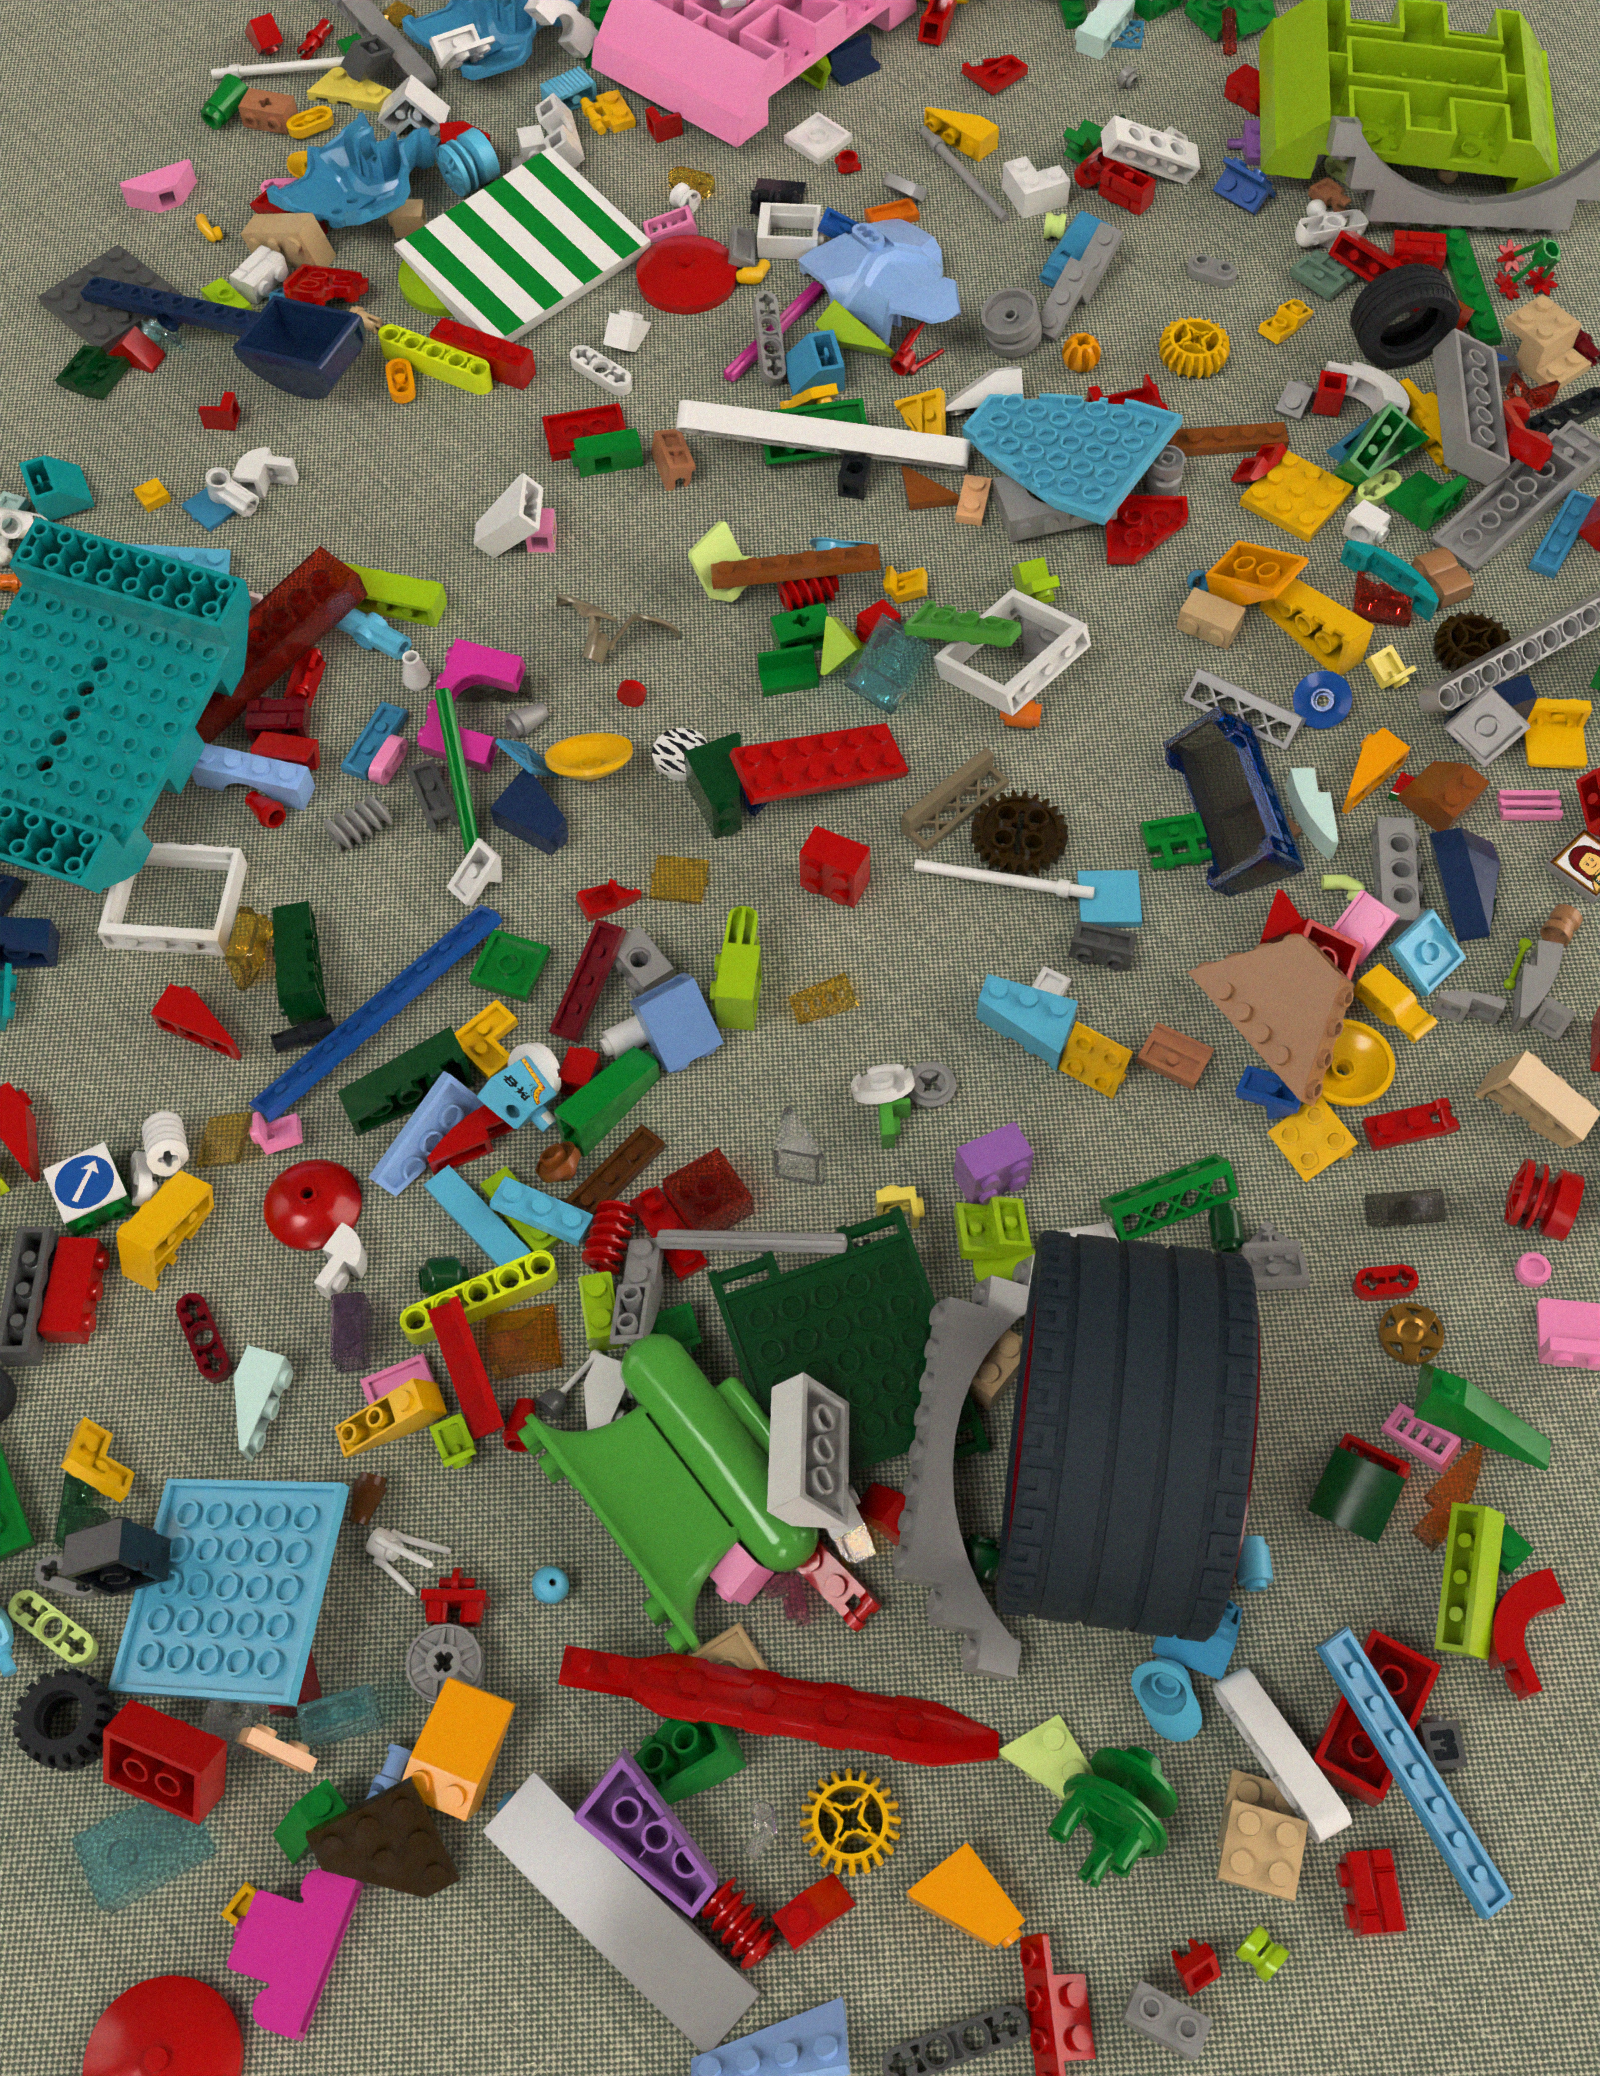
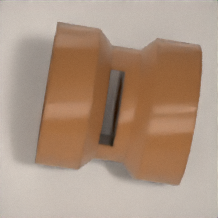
M1559 904L1551 912L1550 919L1542 926L1540 935L1545 941L1564 944L1563 947L1568 946L1573 938V932L1577 931L1583 922V916L1576 908L1566 904Z

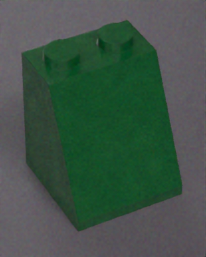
M739 732L684 751L687 787L714 839L731 836L736 831L742 829L743 786L729 756L732 748L741 747V735Z

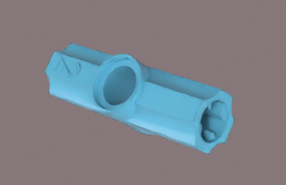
M338 603L332 609V614L329 618L331 625L353 636L354 640L366 650H371L374 647L398 660L402 659L403 654L409 651L412 645L411 639L408 636L389 627L387 622L374 612L367 615L346 603Z

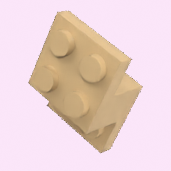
M1544 294L1505 318L1503 325L1522 340L1516 356L1519 360V369L1549 393L1557 392L1589 371L1592 363L1573 349L1582 323Z
M1234 1769L1230 1771L1216 1847L1221 1848L1216 1880L1294 1902L1309 1822L1297 1818L1272 1780Z

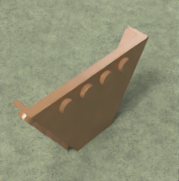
M1301 934L1287 935L1283 938V941L1274 944H1259L1254 947V950L1246 953L1236 952L1228 954L1224 960L1218 962H1203L1196 969L1187 971L1301 1102L1314 1107L1316 1100L1321 1096L1323 1090L1322 1081L1326 1069L1330 1067L1333 1060L1332 1051L1336 1039L1343 1030V1018L1346 1009L1353 1000L1354 984L1316 943Z

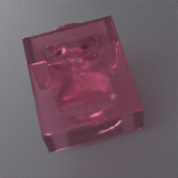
M782 1573L769 1579L770 1582L764 1584L766 1599L787 1594L788 1597L782 1598L787 1620L794 1618L796 1629L810 1625V1616L799 1575L790 1576V1573Z

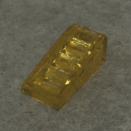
M845 972L788 997L799 1025L860 1006ZM843 989L845 996L840 998L837 991ZM831 993L833 1001L828 1003L825 996ZM819 997L822 1006L816 1008L813 998ZM807 1001L810 1011L807 1013L804 1012L801 1002Z

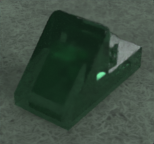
M65 1473L54 1541L62 1550L65 1547L66 1535L82 1531V1528L86 1526H98L107 1523L111 1519V1515L101 1507H86L92 1501V1487L69 1473Z

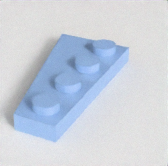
M443 1071L368 1178L396 1197L426 1169L427 1157L440 1140L455 1125L470 1113L483 1106L484 1103L461 1082Z
M843 1997L691 2058V2076L850 2075L846 2006Z

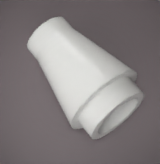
M406 651L402 656L403 683L410 690L421 691L429 684L431 679L430 672L417 651Z

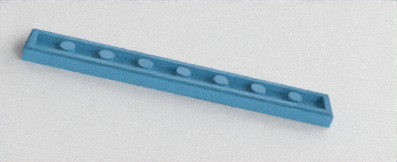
M1349 1626L1339 1628L1315 1646L1317 1652L1479 1918L1488 1920L1514 1898L1513 1894Z

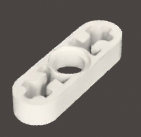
M578 345L571 349L570 360L574 370L614 395L624 396L631 392L633 386L630 372L589 346ZM598 368L608 369L604 373L595 372Z

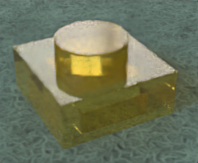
M395 1L382 12L389 22L399 29L403 28L402 18L411 14L416 18L415 9L399 1Z
M867 1519L862 1520L864 1524L834 1539L841 1559L846 1566L879 1553Z

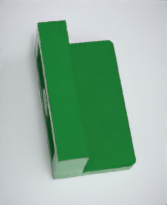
M813 644L757 654L758 677L763 697L819 688Z

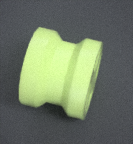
M1047 212L1043 238L1049 239L1052 236L1061 240L1065 233L1067 214L1062 213L1057 216L1053 215L1052 212Z

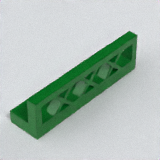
M1214 1153L1099 1201L1102 1211L1112 1218L1118 1241L1122 1243L1125 1239L1133 1240L1209 1209L1214 1205L1239 1196L1230 1161ZM1224 1176L1227 1191L1217 1195L1210 1193L1209 1190L1214 1180ZM1194 1189L1199 1192L1194 1204L1187 1207L1179 1204L1186 1191ZM1161 1201L1169 1203L1170 1206L1165 1216L1158 1219L1150 1216L1156 1203ZM1131 1213L1140 1215L1141 1217L1136 1227L1125 1232L1121 1218Z

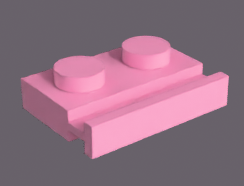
M1361 889L1332 929L1364 944L1357 962L1359 966H1363L1400 915Z

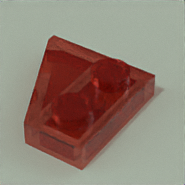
M1358 570L1355 577L1352 612L1368 622L1408 627L1411 621L1413 598L1393 590L1391 586L1382 581L1379 585L1365 578V572Z

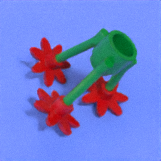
M1543 237L1537 243L1522 248L1521 244L1514 247L1512 240L1508 239L1506 246H1498L1499 251L1503 255L1497 258V262H1505L1504 272H1508L1510 268L1518 272V262L1525 260L1522 255L1534 250L1533 261L1513 277L1507 274L1505 277L1502 272L1498 271V278L1494 279V282L1500 286L1499 293H1505L1509 301L1513 300V297L1516 299L1520 298L1516 292V289L1519 288L1517 281L1526 274L1531 279L1526 280L1525 284L1534 286L1533 294H1537L1542 290L1546 296H1549V288H1556L1558 286L1556 282L1551 281L1555 275L1551 271L1561 261V249L1556 241L1547 240ZM1535 266L1539 267L1537 273L1532 270Z

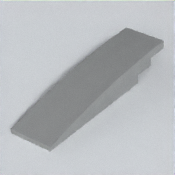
M1573 420L1567 422L1560 430L1554 429L1548 435L1554 446L1552 456L1545 462L1541 471L1535 470L1516 459L1433 535L1430 541L1438 547L1444 546L1448 548L1456 560L1475 572L1569 495L1571 489H1576L1600 467V438Z
M533 1772L484 1828L483 1832L567 1920L703 2053L715 2049L761 1993L670 1899L572 1819L577 1807L569 1798L564 1799L539 1772Z

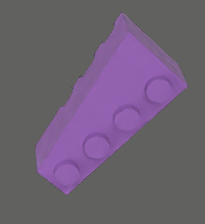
M624 1747L579 1804L572 1819L693 1919L717 1888L719 1874L632 1755Z

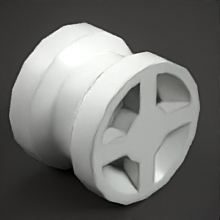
M681 182L672 189L669 201L675 208L689 205L692 213H694L700 204L701 195L694 189L690 190L687 184Z

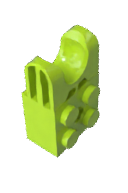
M748 906L734 907L728 914L722 952L715 956L714 972H717L716 981H711L710 999L712 1000L711 1014L716 1015L717 1027L754 1031L762 984L761 946L757 936L758 914L756 910Z

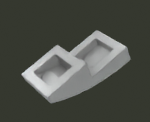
M1473 991L1440 992L1431 1013L1460 1024L1467 1014L1496 1025L1507 1000Z

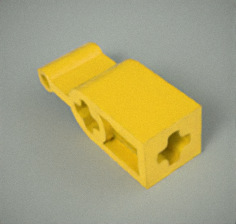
M1381 963L1358 980L1353 991L1354 996L1385 1024L1395 1025L1407 1036L1408 1040L1414 1044L1437 1025L1438 1021L1436 1018L1429 1015L1418 1005L1414 993Z

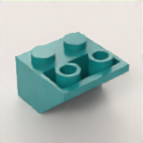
M47 455L19 463L38 514L46 517L48 521L95 507L80 465Z

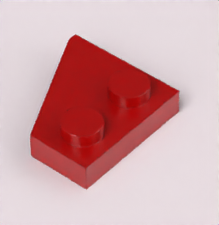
M1009 54L999 58L983 59L982 65L971 67L969 62L962 64L961 73L990 94L995 95L1027 75L1028 65L1014 55Z

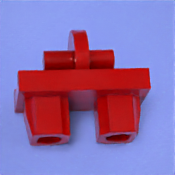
M454 1567L452 1577L439 1578V1588L451 1589H421L420 1600L425 1606L426 1623L429 1626L447 1624L449 1609H461V1626L481 1627L484 1609H490L491 1598L487 1597L486 1590H471L476 1587V1578H464L462 1567Z

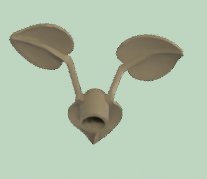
M557 594L556 606L571 605L582 618L589 616L588 636L582 657L598 663H604L608 649L613 651L617 641L634 621L660 625L670 630L678 640L680 639V631L670 622L659 617L635 613L628 618L609 642V635L599 632L601 618L616 623L617 619L597 606L576 597L564 594Z

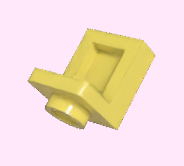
M1392 644L1365 659L1381 690L1390 685H1393L1394 689L1410 681L1408 675L1417 670L1414 665L1407 669L1405 668Z
M890 1185L881 1190H876L875 1206L877 1216L889 1213L890 1208L899 1205L903 1213L909 1212L912 1229L919 1228V1218L925 1216L923 1198L916 1196L915 1186L900 1188L897 1185Z

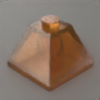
M554 1303L487 1315L486 1336L489 1360L496 1380L563 1368Z

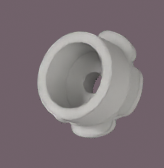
M1127 65L1119 73L1116 81L1120 84L1121 89L1125 87L1130 89L1137 82V68Z

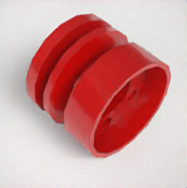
M1526 1158L1510 1183L1505 1201L1504 1223L1515 1226L1521 1217V1229L1529 1230L1537 1218L1539 1219V1235L1560 1242L1564 1241L1573 1226L1584 1191V1176L1561 1169L1553 1180L1549 1181V1165L1543 1163L1536 1171V1161Z

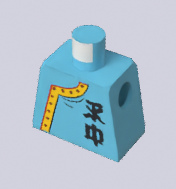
M528 1055L492 1076L476 1096L514 1129H520L532 1121L545 1133L556 1123V1118L547 1109L555 1099L556 1092Z

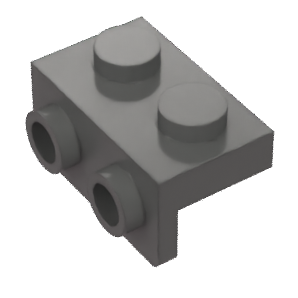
M1077 920L1069 957L1082 963L1092 962L1105 965L1113 970L1122 969L1129 971L1138 934Z

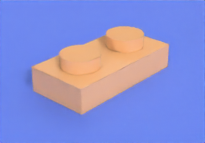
M965 474L955 522L982 526L992 478Z
M257 1723L255 1728H242L236 1740L237 1743L299 1773H312L318 1759L307 1754L310 1749L308 1746L289 1739L288 1744L275 1738L278 1733L277 1731Z

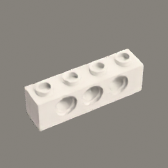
M1116 115L1113 116L1101 131L1103 156L1185 185L1200 169L1197 144Z

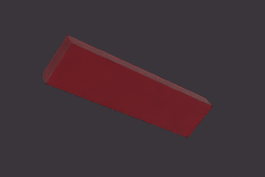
M596 920L548 1031L550 1034L577 1044L580 1043L627 933L623 927Z

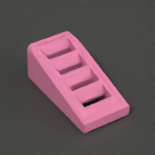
M689 205L642 222L645 234L651 240V243H656L673 236L699 235L695 218Z
M1400 1402L1381 1427V1431L1429 1467L1443 1475L1461 1450V1438L1447 1430L1413 1417L1414 1410ZM1406 1417L1410 1422L1400 1432L1397 1428ZM1418 1426L1422 1430L1419 1432L1415 1439L1410 1438L1411 1434ZM1429 1435L1432 1436L1434 1439L1428 1447H1425L1423 1443ZM1442 1444L1445 1446V1449L1438 1455L1436 1451Z

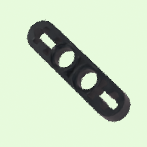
M1600 387L1589 388L1529 418L1524 426L1526 429L1539 431L1548 436L1554 429L1560 430L1570 420L1577 424L1589 420L1600 414ZM1575 408L1578 409L1581 413L1575 414L1572 413L1569 409ZM1548 419H1556L1560 421L1561 424H1553L1549 422Z

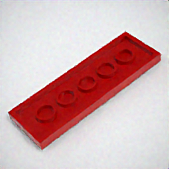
M887 723L732 748L729 754L751 805L904 778L909 772Z

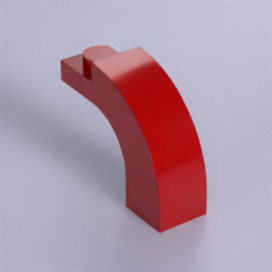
M1551 1568L1537 1571L1520 1579L1497 1600L1494 1607L1488 1664L1490 1670L1502 1666L1505 1667L1504 1677L1506 1684L1512 1693H1516L1519 1702L1533 1698L1543 1691L1526 1651L1524 1641L1526 1626L1530 1619L1555 1612L1566 1603Z

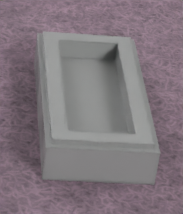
M732 225L729 235L728 264L740 268L754 267L756 232Z

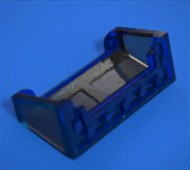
M1218 705L1162 743L1166 753L1165 761L1172 770L1176 769L1182 773L1195 813L1199 812L1207 835L1206 845L1212 852L1214 866L1207 869L1208 876H1206L1207 883L1212 890L1231 897L1296 875L1305 869L1251 723Z

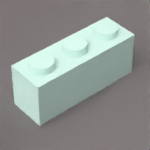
M1099 0L1094 11L1089 12L1085 22L1076 29L1074 39L1077 40L1075 51L1101 60L1111 48L1112 43L1119 38L1121 32L1129 25V21L1133 20L1135 0Z

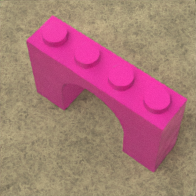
M456 638L453 647L450 646L447 650L445 657L447 664L444 673H440L437 678L436 689L449 688L452 693L453 703L462 691L480 684L517 693L526 665L521 656ZM435 698L434 700L431 699L428 704L426 713L428 718L425 727L421 726L418 732L417 742L424 754L447 760ZM458 725L465 766L490 773L499 748L495 744V738L462 728Z

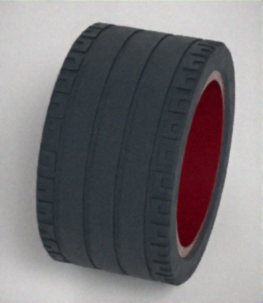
M1045 1230L1040 1234L1033 1263L1024 1323L1004 1496L997 1584V1606L1003 1614L1027 1617L1028 1614H1033L1036 1619L1070 1624L1081 1621L1084 1626L1120 1631L1127 1627L1130 1632L1169 1638L1176 1635L1178 1639L1206 1642L1216 1633L1234 1582L1245 1534L1254 1472L1259 1416L1261 1346L1257 1295L1252 1267L1242 1254L1220 1251L1213 1254L1210 1250L1174 1245L1165 1248L1163 1244L1127 1239L1120 1243L1116 1238L1087 1234H1077L1076 1237L1070 1236L1069 1232Z

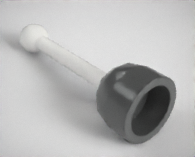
M592 1350L589 1355L590 1358L560 1390L548 1389L537 1398V1405L546 1415L556 1419L563 1412L567 1400L565 1394L592 1366L596 1354L603 1355L600 1350Z

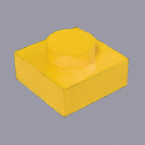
M157 477L133 489L135 497L148 513L172 501L168 491Z

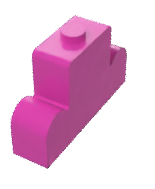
M317 1868L309 1872L302 1881L301 1896L304 1899L302 1903L264 1890H258L255 1893L246 1916L242 1915L236 1924L233 1939H236L228 1958L227 1967L269 1984V1988L260 1992L253 2003V2018L259 2026L303 2042L364 1883Z

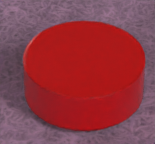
M636 680L622 681L617 690L618 700L629 707L641 706L647 694L645 686Z

